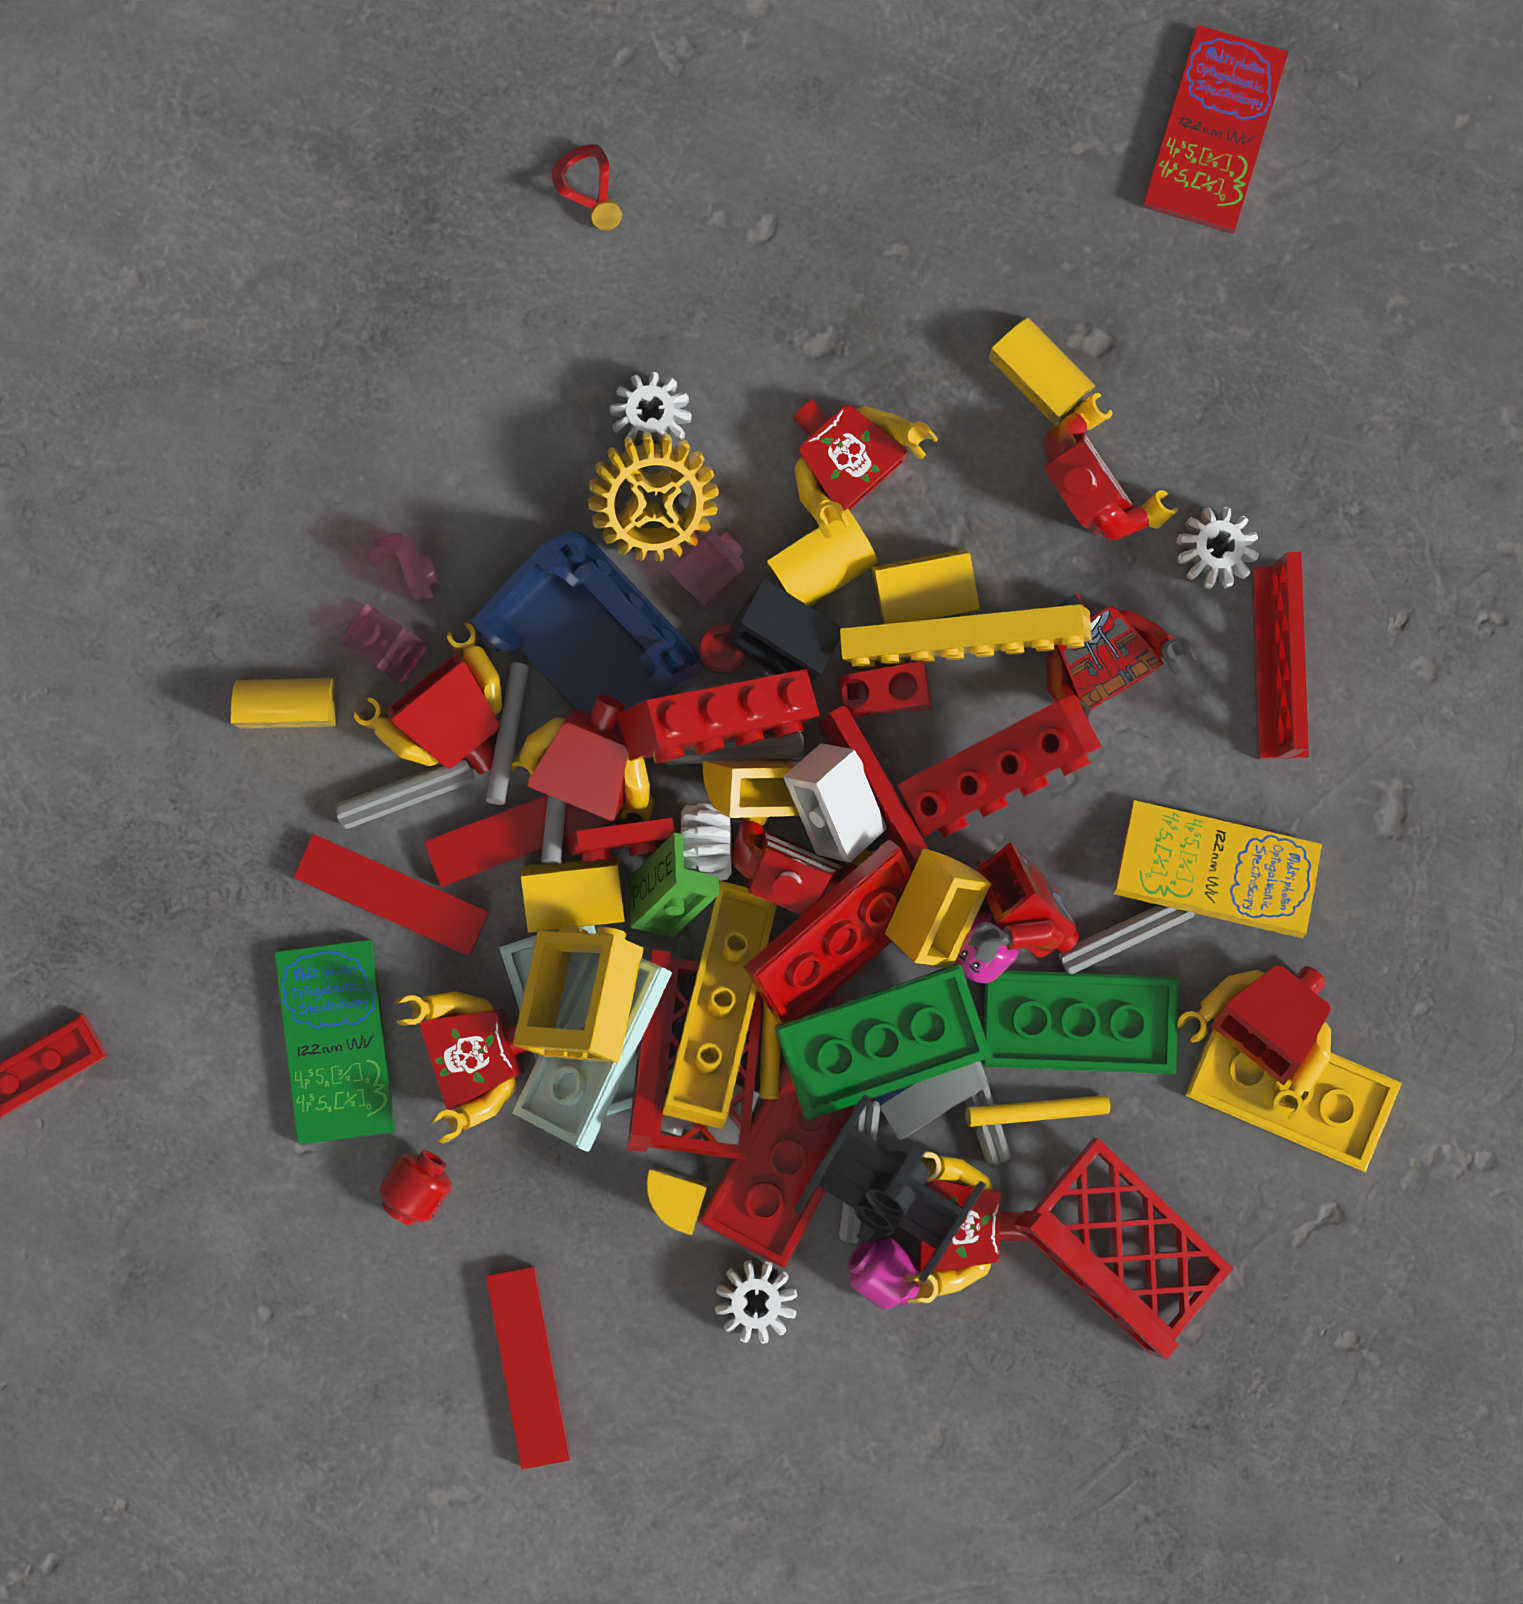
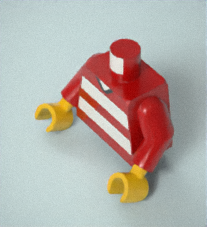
M1095 393L1077 404L1074 408V413L1068 415L1046 433L1043 439V446L1048 458L1045 460L1043 468L1080 524L1093 534L1101 533L1106 539L1117 540L1145 529L1147 526L1158 529L1176 514L1178 509L1169 510L1162 505L1160 501L1168 495L1164 490L1157 491L1142 506H1134L1085 433L1112 416L1111 409L1104 414L1098 410L1096 399L1101 394Z
M742 817L744 821L740 824L731 857L734 867L746 879L748 892L799 915H803L875 851L864 849L851 861L850 865H846L832 858L816 855V852L764 830L762 826L765 825L769 817Z

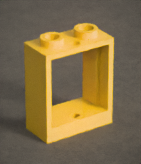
M560 925L558 932L538 931L513 1045L542 1057L619 1063L643 948L625 940V932L609 927H597L596 934L588 933L585 929L570 925ZM571 952L600 953L584 1030L555 1028Z

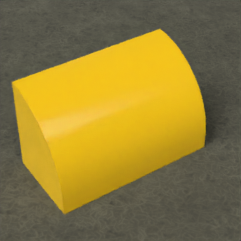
M1030 318L1024 319L992 347L988 358L1054 426L1096 386Z
M848 508L844 510L849 522L848 527H845L844 523L839 520L831 522L828 525L832 535L830 538H825L820 527H818L767 561V569L779 587L809 607L814 606L869 570L872 566L878 564L874 550Z
M966 549L871 567L884 624L928 620L980 610L970 552Z
M335 678L236 680L231 699V724L240 729L336 726Z
M789 760L703 761V778L708 798L718 813L729 818L800 816L783 778L798 763Z
M923 849L885 934L914 963L942 967L952 966L991 883L964 863L941 853Z
M619 855L611 856L609 860L583 863L582 859L561 861L557 865L544 863L523 866L521 883L528 933L558 930L560 925L584 927L625 922Z
M653 1165L649 1170L647 1180L648 1196L653 1209L668 1226L682 1233L692 1235L708 1182Z

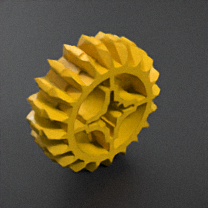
M645 431L642 436L643 445L635 447L631 437H626L624 439L626 448L624 453L621 454L613 447H610L607 451L612 465L605 462H597L595 466L596 472L602 478H594L589 481V489L596 495L588 499V506L590 510L597 512L592 517L595 528H605L602 533L604 541L609 544L618 540L617 548L619 553L624 555L634 546L636 559L642 562L648 550H653L655 559L661 562L664 559V549L671 548L673 554L680 557L682 554L680 543L684 540L689 545L696 547L698 538L694 530L709 532L711 526L704 516L716 515V503L710 499L718 496L719 492L717 485L710 483L714 477L712 467L702 466L705 459L699 450L688 454L690 446L688 441L684 439L680 440L672 448L671 436L666 432L660 437L659 443L654 444L651 434ZM650 465L668 466L664 470L653 474L641 469ZM626 479L630 483L633 495L626 502L627 508L618 514L614 508L615 496L620 484ZM689 480L691 483V497L686 509L680 515L676 510L673 500L681 492L680 486ZM642 487L647 493L654 491L655 495L660 491L664 506L659 501L652 503L651 498L649 503H646ZM649 521H658L665 525L658 528L641 527Z

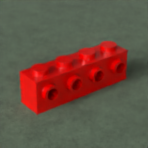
M807 669L646 700L617 714L629 761L654 757L656 763L685 756L683 750L695 748L697 755L714 752L725 748L724 742L735 740L737 747L764 740L765 733L774 732L776 738L794 735L804 731L803 722L820 716Z
M1073 695L1054 702L897 785L922 836L924 837L940 830L942 837L945 838L969 826L966 816L979 810L984 818L1007 807L1009 803L1006 796L1020 790L1022 796L1026 797L1050 785L1046 778L1047 775L1061 769L1065 777L1091 764L1087 755L1102 748L1077 696Z

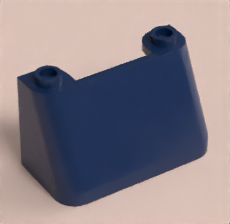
M569 531L543 542L471 620V623L479 630L480 638L488 647L495 651L503 650L506 652L519 649L575 710H580L587 714H591L598 695H607L618 699L625 705L623 711L646 700L676 695L704 668L699 654L597 544L578 531Z

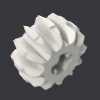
M651 372L649 385L643 386L638 375L631 377L635 390L633 393L625 387H618L616 390L617 396L624 403H616L610 406L611 415L622 418L612 426L615 434L629 432L626 437H631L634 445L642 439L645 431L651 434L653 442L659 441L665 432L676 440L685 438V432L677 424L690 423L692 416L690 412L680 409L689 403L687 393L673 395L677 388L676 380L671 378L660 388L659 374ZM655 405L659 406L660 419L656 420L651 417L647 422H643L641 409L645 407L651 410Z
M1227 507L1221 510L1218 521L1211 508H1205L1201 512L1202 523L1190 517L1185 522V526L1191 534H1180L1176 540V543L1180 546L1190 549L1178 555V563L1185 564L1192 561L1195 565L1189 570L1187 577L1193 580L1200 572L1205 573L1203 584L1208 589L1213 587L1217 575L1224 588H1230L1234 584L1233 573L1242 579L1246 578L1250 571L1244 562H1255L1259 555L1255 550L1245 547L1258 539L1257 533L1249 532L1242 534L1240 531L1247 524L1248 519L1242 516L1234 524L1230 523L1231 509ZM1215 538L1223 540L1224 543L1221 545V548L1226 546L1228 548V551L1224 552L1220 558L1213 557L1210 553L1214 549L1208 550L1206 547Z
M711 802L685 805L681 812L684 869L718 876L719 881L727 880L732 873L730 818L718 813Z
M752 1260L744 1261L746 1278L742 1279L733 1268H730L726 1273L729 1280L736 1286L735 1289L726 1285L717 1286L716 1293L722 1297L730 1298L732 1301L716 1305L715 1311L719 1315L734 1313L724 1324L726 1332L734 1330L739 1323H742L744 1327L741 1331L740 1340L747 1343L750 1339L751 1329L758 1328L759 1340L763 1344L769 1341L766 1328L769 1324L780 1335L786 1332L785 1325L777 1318L778 1314L787 1318H795L796 1309L783 1305L781 1302L796 1298L797 1291L793 1288L782 1291L778 1290L780 1286L786 1283L789 1275L786 1271H782L773 1280H770L768 1277L772 1271V1262L765 1261L762 1265L761 1275H754ZM755 1289L756 1295L759 1289L768 1294L765 1299L767 1310L759 1314L757 1308L754 1309V1313L745 1309L748 1303L746 1292Z

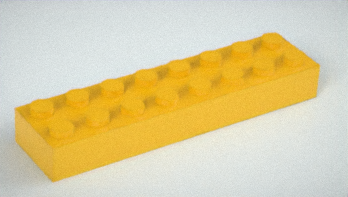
M1082 604L840 629L842 659L850 662L852 666H858V669L875 668L876 662L887 663V666L905 664L906 659L930 663L934 662V657L937 656L946 657V660L964 659V654L967 653L976 654V657L994 656V651L998 650L1006 651V654L1024 653V648L1028 647L1036 648V651L1054 650V645L1059 644L1066 645V648L1085 647L1084 642L1092 641L1090 611Z
M720 881V894L714 900L662 1114L723 1129L757 988L743 966L768 945L777 905L748 892L747 887Z

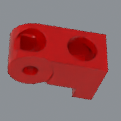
M924 661L857 672L838 678L841 706L847 707L853 718L881 713L886 715L913 711L914 713L932 710L927 668Z

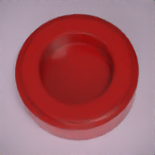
M715 625L707 629L700 638L698 644L699 657L704 666L713 673H731L738 669L745 659V653L723 640L731 627L729 625Z

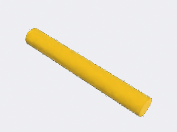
M764 1000L759 1098L779 1099L781 1046L774 1026L779 1024Z
M1108 1095L967 1107L965 1118L968 1127L1104 1115L1110 1113V1100Z

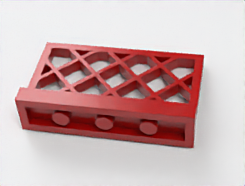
M1286 552L1271 567H1253L1251 569L1258 760L1306 759L1309 757L1301 552Z
M652 949L649 962L671 971L672 974L638 1045L627 1150L646 1152L647 1148L650 1147L746 1160L749 1148L763 998L757 990L746 1034L748 1037L747 1045L743 1047L741 1059L746 1056L745 1069L739 1064L737 1076L743 1082V1091L731 1099L727 1115L739 1129L738 1143L718 1142L707 1129V1125L691 1121L689 1122L694 1128L682 1137L660 1135L662 1118L666 1116L662 1114L665 1093L667 1094L670 1084L666 1080L667 1071L674 1067L676 1056L669 1060V1050L671 1047L677 1054L679 1042L671 1033L672 1025L687 1015L689 1002L676 988L678 974L696 976L699 962L671 958L672 952ZM676 1001V1003L681 1007V1010H679L673 1015L674 1004ZM741 1102V1112L739 1115L733 1107ZM700 1134L701 1137H702L704 1140H698V1139H692V1138H694L696 1135Z
M1093 1137L1033 1210H1025L1013 1224L1143 1350L1150 1355L1166 1360L1179 1346L1175 1339L1233 1270L1208 1243L1099 1138ZM1098 1155L1108 1164L1109 1186L1087 1187L1086 1167ZM1119 1176H1120L1128 1185H1120V1183H1119ZM1077 1179V1188H1070ZM1136 1191L1142 1197L1143 1219L1121 1220L1120 1192ZM1110 1193L1111 1221L1089 1222L1087 1194ZM1063 1195H1077L1078 1223L1062 1224L1050 1212ZM1153 1209H1154L1161 1217H1159V1218H1153ZM1155 1224H1170L1176 1230L1177 1251L1155 1252ZM1143 1225L1144 1253L1123 1255L1121 1227ZM1111 1227L1112 1255L1096 1256L1090 1251L1089 1229ZM1070 1230H1079V1239ZM1187 1242H1188L1195 1250H1187ZM1203 1256L1215 1269L1202 1284L1189 1285L1187 1257ZM1177 1258L1178 1286L1156 1287L1155 1259ZM1145 1260L1146 1288L1130 1289L1124 1283L1123 1262ZM1113 1262V1272L1104 1263ZM1196 1291L1189 1299V1292ZM1178 1293L1179 1312L1167 1325L1158 1316L1157 1294ZM1138 1295H1146L1147 1304Z

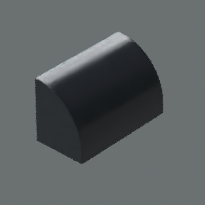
M764 578L743 605L723 640L778 675L807 669L812 684L823 673L841 638L840 629L842 627Z

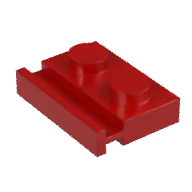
M672 818L575 831V833L565 837L568 857L581 855L583 863L598 862L611 859V850L629 848L630 856L653 854L658 849L657 844L664 843L674 833Z

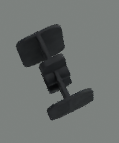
M864 1094L818 1165L793 1210L800 1214L816 1187L819 1186L855 1209L856 1217L864 1224L857 1237L865 1243H868L874 1232L891 1235L897 1226L902 1227L935 1249L918 1277L919 1280L925 1282L942 1259L986 1184L980 1180L961 1208L925 1186L924 1183L929 1177V1171L920 1160L928 1149L927 1146L917 1141L910 1153L899 1150L890 1151L854 1128L871 1099Z

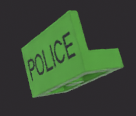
M673 833L629 877L630 928L674 937L720 894L718 876L684 869L683 834Z

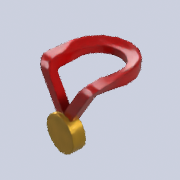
M597 144L582 145L568 152L555 164L552 170V181L555 190L562 196L589 207L591 220L598 229L611 230L615 228L621 221L622 213L618 203L613 199L607 198L609 160L605 152ZM588 157H595L597 159L599 167L598 200L572 189L564 180L566 171L577 161Z

